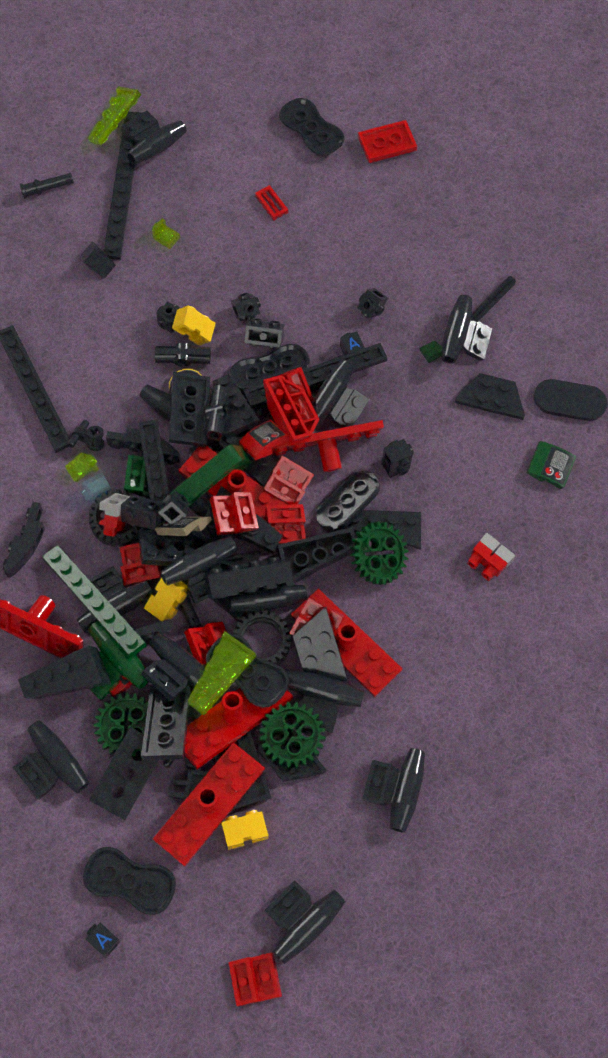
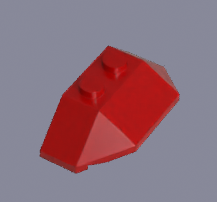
M282 375L264 379L263 384L267 405L275 423L288 434V438L292 442L310 438L319 422V417L305 390L295 383L286 380Z

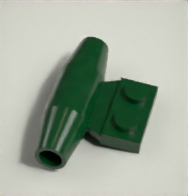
M98 621L93 623L88 631L100 650V656L111 682V685L95 687L102 697H106L119 684L121 675L138 689L146 686L149 682L142 676L145 667L138 656L135 655L130 658Z

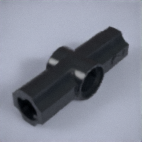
M178 343L176 346H156L155 363H175L177 366H189L191 363L210 364L211 347H191L187 343Z
M221 385L215 386L212 390L210 406H207L205 410L208 420L206 436L208 439L215 441L221 440L224 433L225 420L230 417L228 407L229 389Z

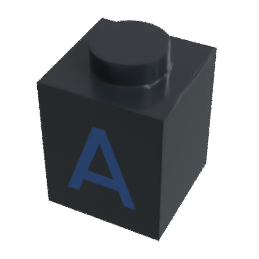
M357 331L346 333L340 337V348L344 355L365 348Z
M101 922L98 925L94 924L87 931L86 934L88 936L85 938L105 958L121 942Z

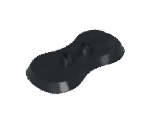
M297 98L291 100L279 111L281 122L288 128L298 132L304 138L307 147L316 155L327 156L339 149L344 143L345 137L342 130L325 121L320 116L315 104L308 99Z
M286 344L281 346V348L278 347L268 355L246 358L236 362L230 369V376L239 388L246 390L263 384L264 379L279 376L299 367H302V370L306 369L310 364V358L306 350L300 345Z
M226 634L220 637L207 653L206 663L212 673L236 683L246 698L258 707L274 705L281 699L288 688L289 677L286 671L281 666L265 661L257 656L249 643L237 634Z
M113 847L97 849L88 859L83 874L84 885L92 894L100 897L122 898L131 903L138 911L147 915H156L163 912L171 903L176 888L175 877L166 867L157 864L146 865L136 863L130 860L123 852Z

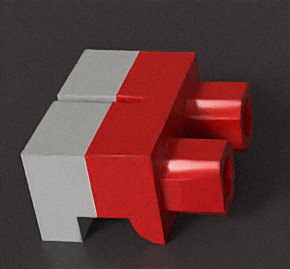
M115 493L100 502L99 510L105 511L104 519L99 522L100 525H104V535L115 536L117 531L125 529V522H121V504L130 496Z
M488 533L474 547L467 564L473 569L482 564L486 568L481 575L487 581H490L495 576L498 577L513 562L515 555L503 545L499 547L500 543Z

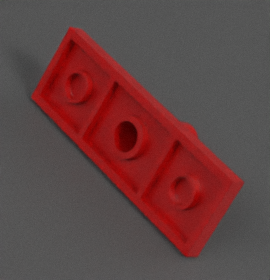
M383 420L313 433L310 438L296 442L289 440V442L272 447L273 454L275 453V456L285 455L289 450H293L296 453L304 451L306 447L318 445L323 471L340 470L342 465L336 441L348 439V442L359 440L362 436H366V438L376 437L384 428Z
M198 446L179 469V474L188 479L216 456L217 453L207 446ZM242 470L231 471L206 492L211 497L216 496L221 486L231 494L234 492H251L255 513L264 521L266 505H287L275 495L264 490L263 486L247 476Z
M318 588L310 597L344 615L335 632V637L345 669L376 697L403 668ZM307 600L304 601L291 614V617L295 621L297 620Z
M39 596L28 612L11 605L6 600L0 599V629L59 658H63L83 648V639L77 634H71L58 625L46 622L56 607L53 600L49 597Z
M241 688L235 692H227L221 702L187 726L184 755L196 769L200 768L233 742L267 719L266 714L272 715V708L279 710V704L284 706L287 702H290L293 699V695L286 690L285 694L274 705L258 707L246 698Z
M233 742L154 836L153 841L185 867L260 777L265 767ZM206 798H214V801L212 803H204V800Z

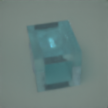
M103 473L82 482L84 489L81 491L86 501L90 500L91 503H95L97 497L101 498L102 493L108 494V491L111 490Z

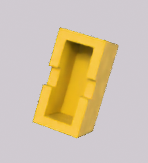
M188 305L177 310L172 329L181 335H189L188 339L195 344L203 345L211 342L215 322L210 320L208 316L198 312L194 307Z
M161 578L155 588L158 591L157 594L150 596L144 609L160 621L172 619L178 611L176 609L178 604L182 603L187 596V585L181 581L166 586Z
M252 810L246 812V816L237 818V815L225 818V821L222 822L228 850L244 846V841L252 840V843L268 839L262 811Z

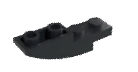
M127 427L126 434L107 431L106 440L110 447L114 449L128 448L133 452L142 450L143 455L139 429ZM161 439L164 462L167 464L180 463V453L172 445Z
M32 502L31 508L27 509L26 525L22 526L21 536L14 535L13 541L9 543L8 559H5L3 562V570L7 577L11 578L28 562L42 539L45 527L43 522L40 521L43 509L38 502Z

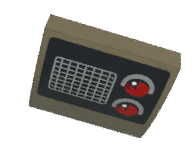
M186 516L174 525L164 521L155 530L158 535L187 536L191 531H202L212 519L211 517Z

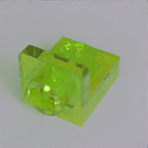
M163 218L152 227L153 239L168 249H171L180 239V234L166 226V221Z
M82 452L65 465L70 476L76 482L81 480L90 471L97 472L99 470L96 465L97 460L91 454L88 455Z

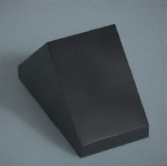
M93 241L81 254L83 263L103 278L107 277L116 266Z

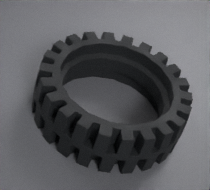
M116 489V492L109 490L108 494L102 493L101 498L97 497L95 503L91 505V510H89L91 530L95 537L107 546L108 544L111 547H116V545L123 547V544L130 545L131 541L135 542L138 540V531L144 527L133 526L131 530L115 536L104 535L103 529L99 524V517L102 511L99 509L100 502L115 493L126 496L135 494L132 492L129 494L125 490L121 492L120 489Z
M263 610V612L257 611L253 614L250 612L246 617L243 616L241 621L236 624L233 634L243 637L245 631L256 623L273 625L281 635L279 650L274 655L261 659L280 665L286 659L291 648L290 629L285 620L283 621L279 615L276 616L274 612L268 613L267 610Z

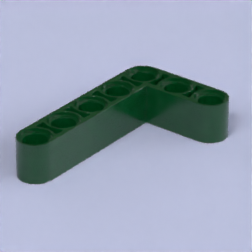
M231 444L220 451L171 493L176 490L179 494L184 495L190 506L231 471L244 470L252 463V460L241 446Z

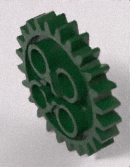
M378 521L368 523L367 526L361 527L360 532H356L358 538L352 539L355 546H350L354 550V553L350 554V556L355 557L352 564H357L355 572L361 571L360 578L366 577V582L372 581V584L379 583V585H383L385 583H392V580L398 579L399 574H403L401 568L407 567L403 561L409 559L404 556V553L409 552V550L404 549L407 542L401 541L404 535L398 536L399 529L393 530V525H387V522L380 523ZM391 550L394 552L393 554L386 555H365L366 552H381Z
M128 692L125 698L118 694V700L110 697L111 703L104 702L105 709H98L101 716H95V719L99 723H95L93 726L99 730L94 732L97 737L101 736L97 742L99 744L104 743L102 746L103 750L109 748V755L118 750L126 735L124 726L126 725L125 714L127 708H129L128 720L130 723L128 730L132 727L144 734L148 702L145 703L144 696L138 700L136 693L132 698H130ZM121 712L122 717L120 719H112L114 713ZM135 712L143 713L140 719L132 718ZM120 732L122 735L118 740H113L111 738L113 733ZM141 749L133 751L132 755L134 758H136V752H142Z
M287 702L286 708L279 704V711L272 708L273 715L266 714L268 721H262V726L265 728H261L259 732L264 736L259 737L260 742L266 743L261 748L268 749L266 757L273 755L272 762L278 759L280 767L284 762L287 763V769L290 768L291 763H294L296 769H298L300 762L305 767L306 760L308 759L310 762H313L312 755L319 756L320 753L317 749H323L324 747L320 742L325 741L326 737L321 734H324L326 730L325 728H319L323 725V721H317L319 714L312 715L313 708L306 711V704H303L301 708H298V702H295L294 707H291L290 703ZM288 717H293L296 723L288 725L285 720ZM301 721H304V724H302L296 731V737H291V739L287 743V746L284 749H281V746H283L289 739V733H294V731L298 727V724ZM305 729H309L312 732V735L310 737H304L301 734V732ZM281 733L284 738L276 741L273 739V735ZM297 745L300 751L292 753L289 751V747Z

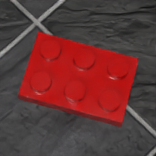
M406 120L358 132V139L368 163L417 151V144Z

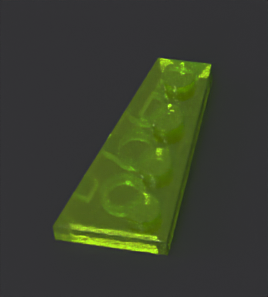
M117 87V95L111 97L109 101L110 107L103 111L101 114L102 120L96 123L88 136V140L91 143L102 145L107 141V137L117 128L119 122L127 116L131 107L137 103L141 96L137 89Z
M225 631L219 645L216 646L213 652L214 654L210 662L207 663L202 677L198 680L188 699V704L202 715L209 711L256 657L254 651Z

